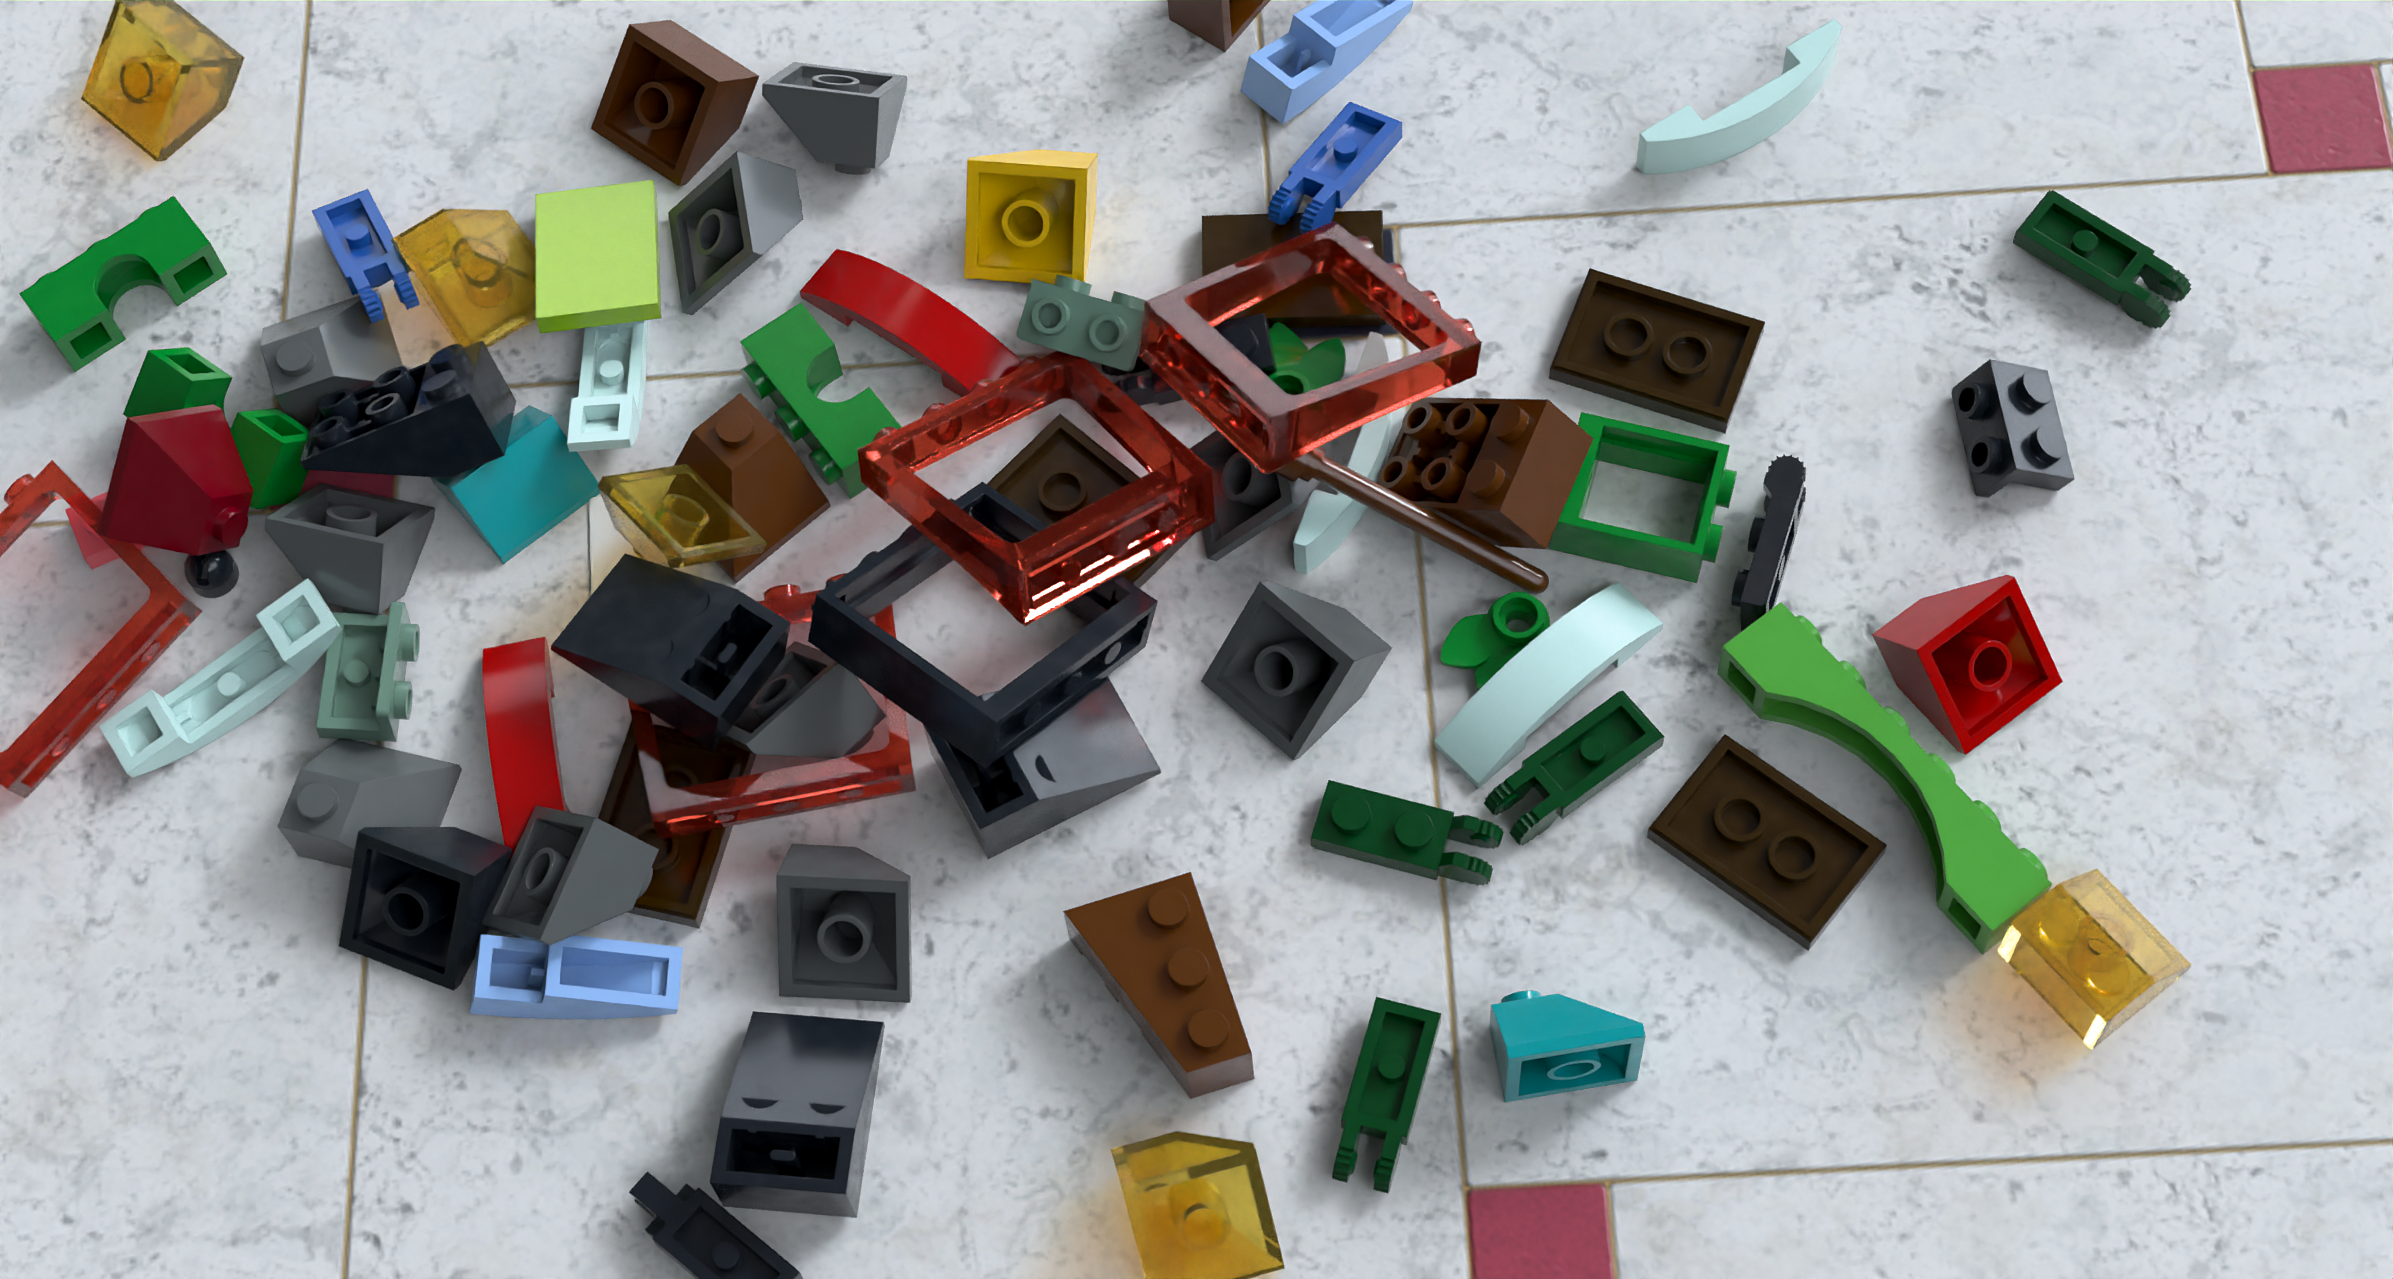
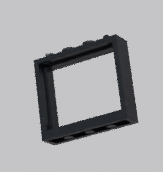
M981 482L956 500L950 498L940 511L921 524L914 523L910 525L897 540L881 551H872L867 554L856 568L838 580L826 582L825 589L816 594L815 602L811 605L813 614L808 642L986 769L1145 648L1158 601L989 485ZM973 546L987 553L1088 623L1086 627L985 702L869 620Z

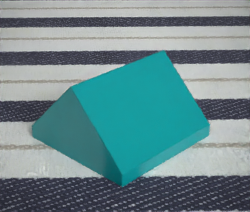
M530 405L513 416L505 456L450 478L430 477L436 487L503 564L584 506L591 498L603 492L600 484L578 452H569L568 438L552 415Z

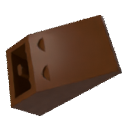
M1415 397L1410 409L1403 418L1402 427L1386 463L1379 472L1377 483L1493 545L1546 549L1593 438L1548 399Z

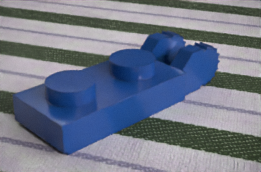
M1349 102L1288 170L1289 176L1280 185L1279 190H1276V193L1272 195V200L1269 202L1268 219L1277 224L1285 225L1287 221L1289 222L1290 217H1293L1298 212L1304 195H1307L1313 199L1311 203H1308L1307 208H1305L1299 227L1301 228L1300 232L1311 238H1318V235H1321L1322 231H1325L1331 224L1336 208L1341 209L1402 139V122Z
M368 189L312 210L317 226L352 295H358L371 324L384 319L382 303L378 294L372 288L382 286L390 280H393V287L397 297L407 310L420 305L408 276L409 271L404 257Z

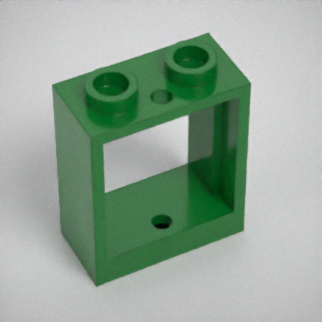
M1581 412L1578 426L1589 434L1593 441L1551 536L1549 549L1697 583L1703 560L1712 563L1716 561L1723 532L1722 525L1713 524L1716 507L1729 508L1737 471L1726 469L1730 445ZM1598 462H1607L1704 484L1690 543L1583 519Z

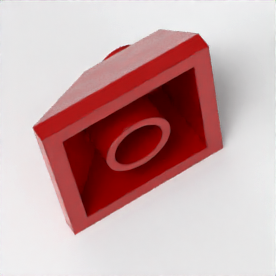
M2010 575L1996 577L1921 598L1872 634L1896 686L1958 752L1965 755L2063 682L2016 578Z

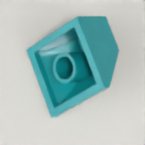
M1534 990L1515 992L1503 997L1501 1003L1491 1004L1489 1028L1505 1103L1637 1081L1646 1037L1643 1023L1561 994L1541 996L1538 991Z

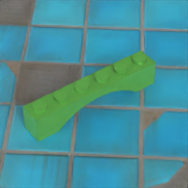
M1780 602L1722 646L1717 674L1760 719L1793 725L1823 736L1858 756L1887 781L1909 809L1925 840L1935 875L1937 907L1982 955L2042 908L2052 883L2048 880L2047 871L2039 858L2026 848L2019 849L2001 831L1999 819L1985 803L1980 800H1971L1956 784L1955 775L1949 765L1937 754H1927L1911 737L1910 729L1903 717L1891 707L1886 706L1883 708L1868 693L1866 684L1856 668L1847 661L1842 660L1839 662L1822 645V638L1818 630L1807 618L1801 615L1795 617Z

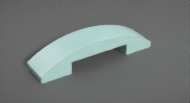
M1833 19L1787 46L1782 75L1703 121L1688 104L1639 134L1636 167L1643 175L1666 174L1704 167L1742 153L1779 131L1810 103L1828 78L1836 61L1842 26L1836 19Z
M648 320L584 329L578 398H571L567 439L569 452L631 448L635 443L640 427L645 394Z
M1370 331L1351 383L1352 414L1363 416L1365 419L1348 468L1377 483L1379 472L1386 462L1390 442L1391 370L1382 334ZM1314 490L1310 495L1293 542L1295 571L1308 574L1323 563L1350 535L1366 511L1367 506L1340 492L1337 495Z
M305 579L256 614L262 625L261 628L162 697L150 689L99 726L126 774L133 778L181 759L215 741L273 702L312 667L333 643L342 628L311 580Z
M1619 582L1603 589L1562 616L1507 662L1435 738L1434 746L1479 789L1525 749L1526 737L1609 665L1613 664L1616 668L1621 666L1663 629V623Z

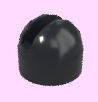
M227 550L198 556L188 554L184 562L185 577L188 583L198 595L205 598H217L227 594L234 588L239 578L238 565ZM208 562V579H201L203 566Z

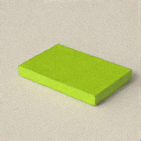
M654 179L535 194L536 321L540 333L662 318L658 204Z

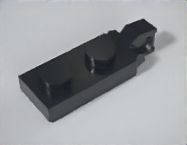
M647 1171L629 1191L636 1198L634 1200L635 1203L654 1218L645 1229L646 1233L652 1237L658 1248L695 1279H803L801 1273L699 1187L694 1190L686 1183L675 1195Z

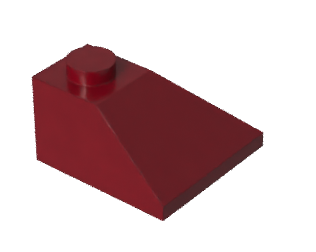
M214 404L128 417L125 422L97 533L109 539L196 556L239 547L241 537L247 529V514L254 490L223 410Z

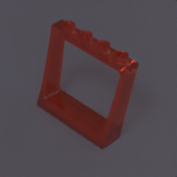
M1333 221L1145 301L1139 357L1263 474H1269L1357 427L1476 376L1482 341L1476 337L1474 328L1468 319H1454L1441 309L1440 301L1432 290L1419 291L1408 282L1405 270L1399 263L1387 264L1374 253L1373 245L1366 236L1354 237L1337 222ZM1328 273L1417 347L1420 352L1304 394L1290 395L1284 392L1213 327L1313 274Z
M1055 351L1043 358L1035 355L1028 356L1019 364L1016 371L996 381L982 379L973 386L968 395L948 405L941 402L933 403L924 411L920 419L899 429L892 426L885 427L875 435L871 443L857 449L861 482L956 561L1024 626L1216 522L1212 468L1088 361L1060 351ZM1063 398L1076 401L1149 473L1018 543H1009L1002 540L914 474Z
M51 460L36 477H33L31 474H25L18 478L6 491L4 501L8 506L0 513V557L56 500L64 499L96 533L103 509L63 468ZM97 533L150 589L149 599L10 747L0 752V784L8 791L27 798L203 612L135 543L109 539Z
M847 573L833 576L829 578L826 582L830 580L836 581ZM779 585L767 589L763 593L764 600L758 602L791 622V625L811 621L813 614L811 605L815 602L816 594L822 590L801 593V588L798 585ZM891 603L875 614L874 618L875 624L897 639L893 605ZM884 696L889 743L884 749L689 787L671 788L668 786L653 714L628 699L652 821L660 840L916 791L906 711Z

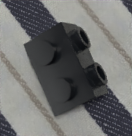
M1989 359L1953 387L1951 395L1976 496L1989 498L2009 483L2059 491L2075 479L2048 370Z

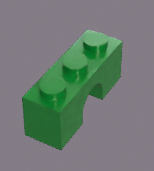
M172 196L158 206L145 210L136 220L106 239L93 243L84 253L59 269L41 276L35 284L19 293V295L73 371L76 372L126 340L113 319V312L117 301L127 291L139 286H155L164 290L176 306H179L226 276L227 272L209 240L178 200Z
M802 303L797 304L740 341L747 365L741 369L745 381L760 400L769 396L779 408L774 413L787 436L793 442L801 438L813 451L808 454V457L818 475L828 486L836 481L847 496L852 499L911 460L904 429L870 387L851 399L842 402H827L817 398L821 390L841 377L843 372L835 344Z
M189 347L148 350L123 415L128 418L210 404L221 408L224 413V399L233 377ZM278 408L237 412L230 431L254 490L250 508L265 509L267 506L290 503L298 498L309 470H304L300 459L310 430Z

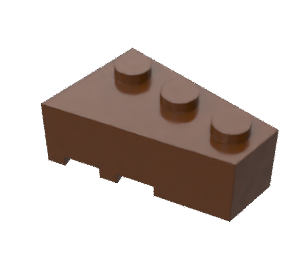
M1191 872L1063 911L1070 941L1081 955L1084 954L1103 979L1105 987L1117 1003L1120 1002L1141 1029L1143 1037L1190 1099L1255 1079L1252 1052Z

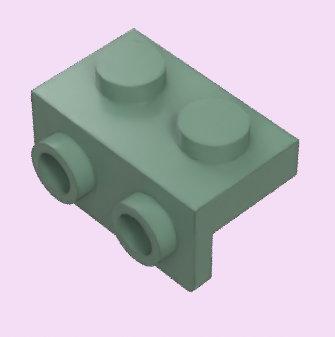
M1058 274L1054 285L1032 279L1016 333L1020 340L1129 372L1134 369L1142 339L1153 340L1158 337L1163 319L1146 312L1149 301L1116 291L1113 292L1111 302L1089 296L1091 284Z
M391 602L389 615L332 612L342 630L327 649L316 723L318 735L320 738L397 742L399 720H409L411 715L412 683L405 681L407 661L416 662L420 649L419 624H411L405 602Z

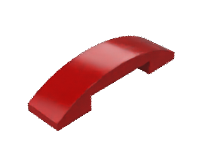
M836 249L799 291L802 299L847 327L854 320L941 374L944 387L991 416L1028 373L1027 365L996 337L958 308L909 277L862 255Z
M546 637L483 649V695L490 762L504 845L512 848L511 858L535 806L570 812L565 802L551 700V698H555Z

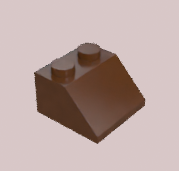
M672 20L629 24L591 129L677 186H684L740 128L759 75Z

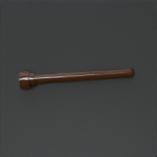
M1293 425L1279 444L1272 459L1270 470L1292 482H1295L1298 478L1309 482L1314 478L1530 593L1540 594L1547 589L1549 578L1543 570L1325 456V448L1317 444V437Z

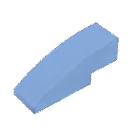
M1317 0L1293 15L1289 33L1249 56L1240 91L1281 124L1286 123L1324 96L1361 64L1411 11L1413 1Z
M481 934L475 955L469 1014L537 1019H615L676 1014L679 1004L683 947L577 935L548 945L529 939Z

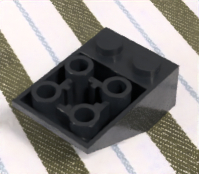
M483 340L464 348L462 344H453L436 352L429 362L410 370L405 366L395 367L380 375L373 385L352 392L351 389H341L324 398L317 407L300 463L304 470L450 478L505 456L516 399Z
M625 553L553 642L551 650L713 752L784 659L791 622L736 588Z
M1108 676L986 769L923 724L931 754L987 859L1161 773L1159 765ZM998 691L982 694L978 697L985 702Z
M752 1012L720 1116L710 1184L723 1207L857 1218L885 1028L884 1022Z

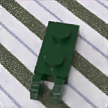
M2049 190L2015 232L2013 244L2117 306L2120 303L2129 317L2136 321H2141L2143 325H2147L2149 328H2161L2171 316L2169 314L2171 311L2168 310L2169 306L2160 300L2158 296H2153L2150 291L2136 284L2139 277L2142 278L2149 290L2162 295L2164 299L2167 298L2176 303L2182 301L2191 290L2190 286L2192 284L2189 283V279L2185 277V274H2182L2180 270H2175L2172 265L2155 256L2153 249L2054 190Z
M1623 690L1619 691L1523 760L1518 771L1505 779L1503 783L1499 784L1488 794L1484 805L1493 815H1498L1522 800L1532 787L1540 793L1545 800L1522 815L1509 832L1519 845H1523L1547 830L1558 816L1561 819L1565 818L1662 747L1664 735Z
M1328 780L1311 835V847L1437 880L1438 876L1459 882L1484 886V884L1490 882L1493 872L1492 865L1475 856H1468L1460 852L1445 853L1448 841L1453 840L1472 846L1476 845L1480 848L1494 849L1495 847L1498 848L1501 844L1504 832L1502 828H1499V825L1486 820H1480L1477 817L1469 815L1454 816L1452 811Z
M1376 997L1341 1118V1128L1344 1130L1333 1167L1332 1179L1347 1183L1350 1175L1355 1170L1360 1135L1365 1134L1385 1140L1381 1156L1376 1161L1372 1179L1374 1181L1373 1190L1389 1193L1397 1168L1402 1144L1407 1145L1441 1024V1013Z

